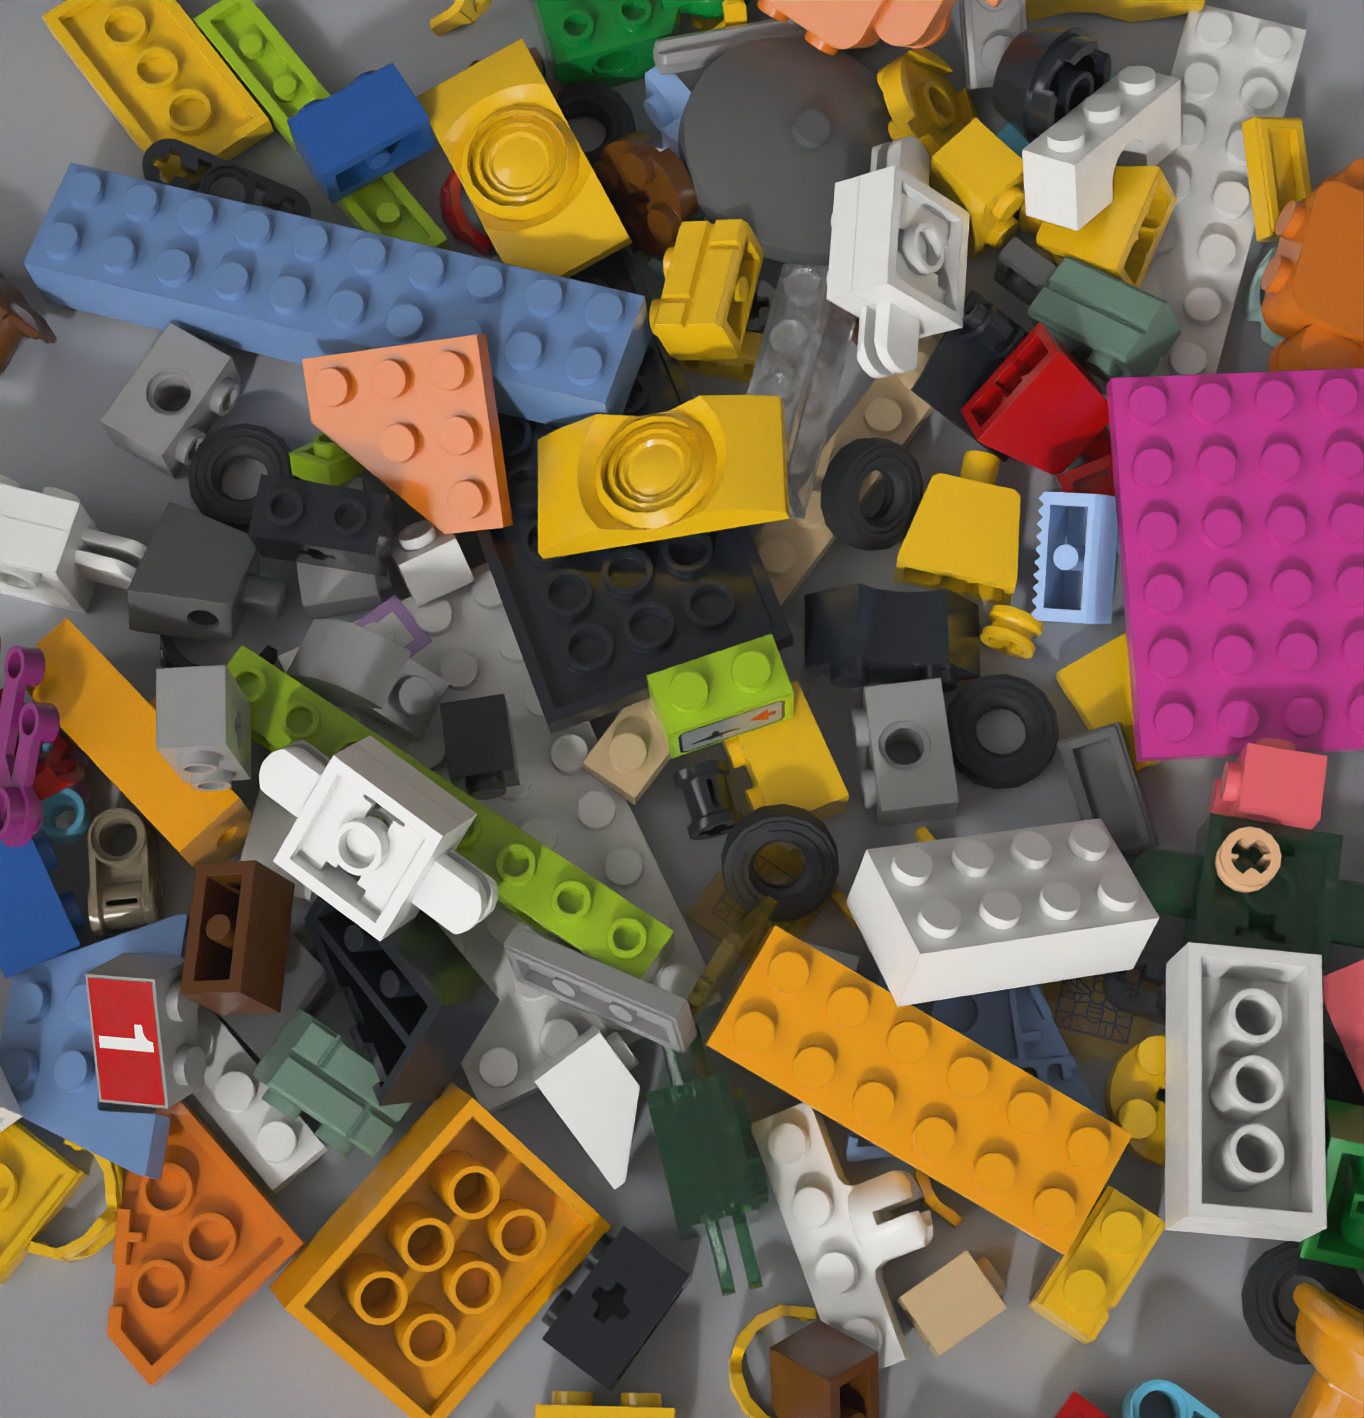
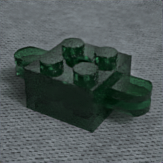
M1210 813L1197 831L1194 854L1154 847L1144 850L1131 867L1133 874L1157 913L1186 918L1182 948L1188 942L1318 954L1322 955V970L1329 965L1331 943L1364 949V883L1339 879L1343 835ZM1250 826L1260 828L1272 835L1279 845L1282 857L1279 870L1266 886L1258 891L1244 893L1234 891L1223 883L1217 875L1215 858L1216 852L1229 834L1239 828ZM1236 846L1232 848L1231 853L1239 855L1233 864L1238 871L1244 874L1248 869L1253 868L1260 874L1264 872L1265 866L1257 865V862L1263 856L1258 849L1252 846L1249 850L1243 852Z
M696 1021L694 1024L697 1036L690 1045L689 1050L697 1080L685 1083L677 1051L661 1044L671 1087L647 1092L645 1095L680 1239L684 1241L704 1235L708 1236L721 1293L724 1297L736 1293L721 1232L734 1228L749 1290L763 1287L748 1224L759 1222V1205L769 1202V1190L760 1155L746 1157L742 1139L752 1137V1123L743 1088L730 1091L726 1073L711 1077L699 1026Z

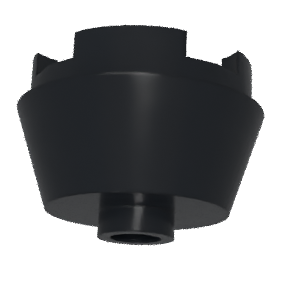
M1083 28L1027 29L1015 37L1000 60L993 83L992 97L994 107L1018 133L1031 143L1110 80V54L1100 51L1097 47L1099 42L1092 40L1090 34Z

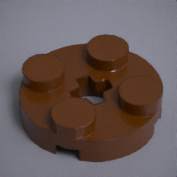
M632 132L608 144L602 150L599 161L591 165L632 241L629 244L632 253L634 254L642 250L647 254L660 256L664 255L669 247L675 246L681 223L690 221V216L698 212L696 191L684 164L670 148L659 152L653 145L646 142L654 138L653 136L645 132Z

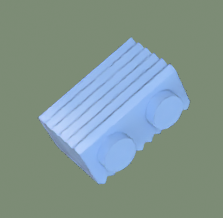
M1044 492L1039 497L1044 505L1038 510L1043 518L1037 523L1042 531L1036 536L1041 544L1035 549L1040 557L1034 562L1039 567V570L1034 574V577L1039 582L1033 587L1038 595L1032 600L1037 608L1031 615L1040 621L1111 624L1118 532L1115 496Z

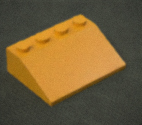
M451 1082L439 1099H436L272 1282L269 1288L285 1310L410 1418H447L583 1261L605 1232H608L612 1226L474 1098Z

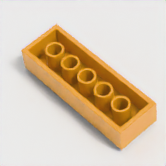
M776 925L768 929L703 1042L704 1045L1065 1256L1133 1135L912 1005L897 1007L890 992Z

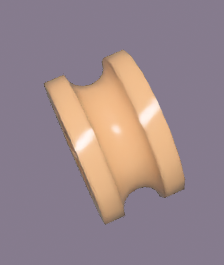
M1249 826L1239 828L1227 836L1216 852L1215 867L1217 875L1225 885L1234 891L1249 893L1260 890L1273 879L1280 868L1282 856L1279 845L1272 835L1260 828ZM1236 846L1243 852L1249 850L1252 846L1258 849L1263 856L1259 859L1257 865L1265 866L1264 872L1260 874L1253 868L1248 869L1244 874L1238 871L1233 864L1239 855L1231 853L1232 848Z

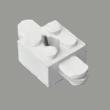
M912 136L874 146L871 152L870 173L835 183L834 205L831 216L832 231L829 270L826 278V299L859 317L857 360L870 377L878 379L895 373L900 374L914 370L917 367L919 338L963 328L962 319L964 316L970 212L929 187L930 155L925 146Z
M0 474V593L87 614L98 582L128 589L137 570L136 568H138L147 549L145 545L133 539L100 532L95 525V521L90 518L81 505L80 499L70 492L54 487H44L42 493L22 489L19 483Z
M368 736L334 754L331 759L309 742L299 739L269 754L262 762L259 772L261 790L297 817L273 862L377 940L382 941L415 918L420 909L454 934L470 930L494 910L498 899L496 881L455 851L477 813L372 736ZM374 816H377V817H379V818L385 820V821L387 822V824L390 826V828H388V827L383 823L382 820H380V819H378V818H376V817H374Z

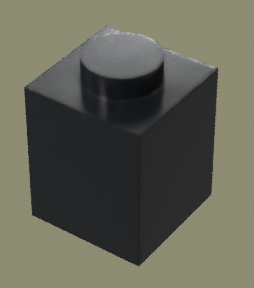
M498 694L440 703L451 783L476 800L500 797L506 793V787L520 785L510 711L505 695Z

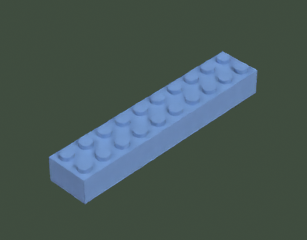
M71 162L24 261L26 269L48 303L163 331L169 323H172L200 340L302 364V359L486 334L497 412L559 428L596 414L623 415L652 336L645 296Z

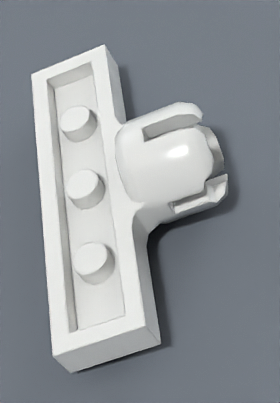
M800 1103L749 1124L820 1320L878 1351L879 1370L912 1358L883 1281L882 1268L889 1260L927 1246L933 1237V1223L930 1210L919 1213L917 1210L897 1218L892 1213L893 1210L924 1197L917 1182L910 1173L892 1170L860 1184L851 1185L843 1174L821 1113L805 1103Z

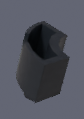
M856 583L804 595L805 668L829 675L830 684L833 686L856 688L865 686L869 682L893 684L941 678L943 692H948L957 688V681L981 678L979 605L949 589L924 592H897L875 589Z

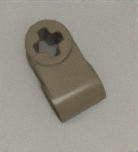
M112 808L103 811L93 820L87 837L90 873L88 914L91 929L96 938L108 936L110 930L143 927L165 919V899L160 877L159 841L157 834L143 819L128 809ZM127 828L136 829L137 841L134 848L126 855L112 856L110 848L114 836Z

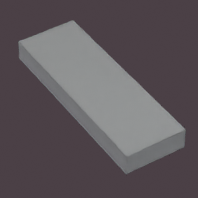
M518 926L513 928L503 943L516 980L680 1053L681 1051L686 1053L697 1036L689 1003L685 998Z

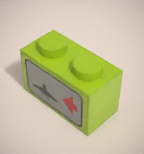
M772 634L647 675L650 701L671 759L794 717V691Z

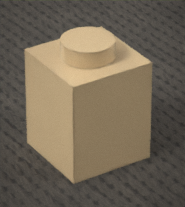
M966 1250L900 1296L896 1303L933 1357L937 1358L1007 1309L999 1297L1007 1291V1288L995 1268L984 1256L975 1262Z

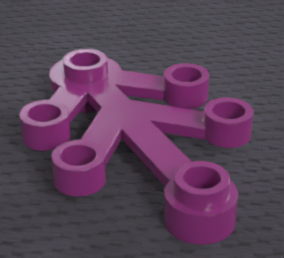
M15 645L9 649L6 655L4 665L6 677L2 699H0V840L8 847H23L31 840L33 834L39 830L42 823L43 806L40 798L35 795L33 790L40 745L41 743H51L55 740L59 731L60 716L57 707L52 703L27 702L23 706L26 686L36 687L43 679L45 657L42 650L38 647ZM18 730H19L20 739H19V744H18V749H17V754H16V759H15L14 752H15L16 741H17Z

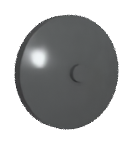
M784 37L760 39L737 46L724 53L700 76L684 106L678 131L679 158L694 184L698 205L714 224L716 220L743 219L745 222H748L765 253L764 257L801 266L829 265L832 231L831 216L834 205L835 183L870 173L872 148L880 144L892 142L888 132V123L892 118L887 109L883 92L878 84L877 76L853 57L839 50L834 56L817 49L805 39Z

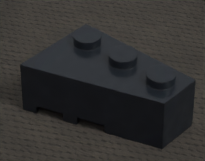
M318 895L304 920L333 992H344L357 1025H354L349 1031L356 1049L367 1048L380 1082L376 1083L372 1088L379 1106L439 1099L499 1003V998L437 922L421 909L415 918L382 941H379Z

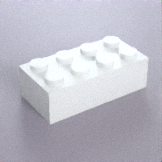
M1101 818L867 849L846 901L897 1007L1133 969L1160 918Z
M1188 942L1166 963L1165 1230L1301 1242L1327 1228L1322 955Z

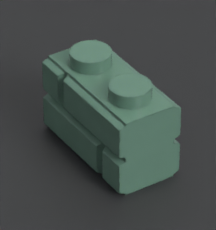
M1071 256L1064 258L1049 279L1050 285L1043 287L1028 308L1027 316L1034 327L1039 322L1047 326L1071 354L1085 360L1084 364L1087 369L1107 383L1111 378L1151 376L1159 365V358L1167 354L1180 336L1182 328L1169 302Z
M301 1009L292 1015L278 1035L277 1042L271 1045L253 1074L256 1079L269 1087L262 1096V1100L293 1121L296 1120L302 1110L322 1123L314 1135L346 1157H348L354 1146L370 1157L377 1155L394 1130V1124L401 1120L412 1104L411 1102L379 1106L372 1087L380 1082L370 1056L362 1050L356 1049V1046Z

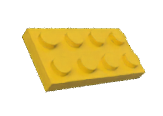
M66 0L42 16L48 30L143 154L153 143L159 140L176 139L230 161L274 132L269 118L176 0ZM171 155L167 163L157 160L154 166L160 169L163 181L169 184L174 176L183 177L195 184L202 179L209 169L199 165L198 177L188 174L181 169L180 157Z

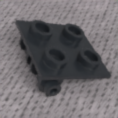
M973 289L964 301L963 328L945 332L911 391L990 453L997 456L1002 462H1006L1009 458L1008 455L977 441L960 410L1029 333Z

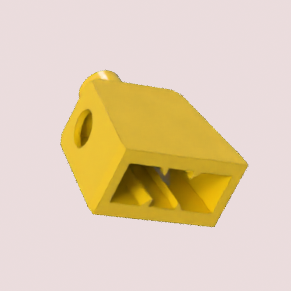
M1115 166L1112 181L1113 202L1078 231L1027 216L1024 200L1019 213L1020 228L1023 232L1037 234V246L1053 257L1057 267L1065 257L1069 258L1071 256L1139 289L1177 202V198L1161 168L1157 166Z
M967 451L963 457L959 477L943 473L933 474L899 550L893 582L929 590L949 589L964 598L995 605L1010 606L1018 577L1021 496L1015 489L996 485L1001 460L997 456L984 451Z

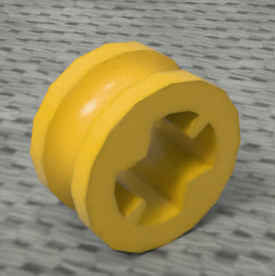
M1008 605L992 606L988 615L992 625L983 627L980 635L981 641L989 648L1009 657L1018 659L1032 658L1036 649L1032 639L1041 636L1044 628L1043 623L1040 620H1036L1030 613Z

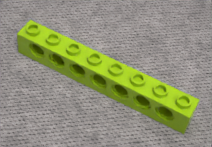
M244 645L239 648L226 666L250 701L251 741L271 754L301 739L309 742L331 759L334 754L368 736H372L477 813L455 851L496 881L498 886L496 906L542 937L651 984L676 947L674 931ZM374 816V817H376V818L382 820L383 823H384L388 828H390V826L387 824V822H386L385 820H383V819H381V818H379V817H377V816Z

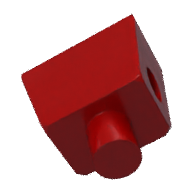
M1041 322L1035 326L960 410L977 441L1051 475L1063 473L1079 454L1088 461H1092L1112 453L1110 429L1105 427L1109 423L1107 396L1095 379L1048 327Z

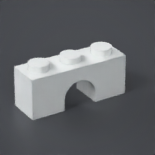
M1128 65L1022 150L1026 215L1078 231L1113 202L1112 181L1116 163L1124 166H1156L1180 146V79L1156 73L1147 66Z

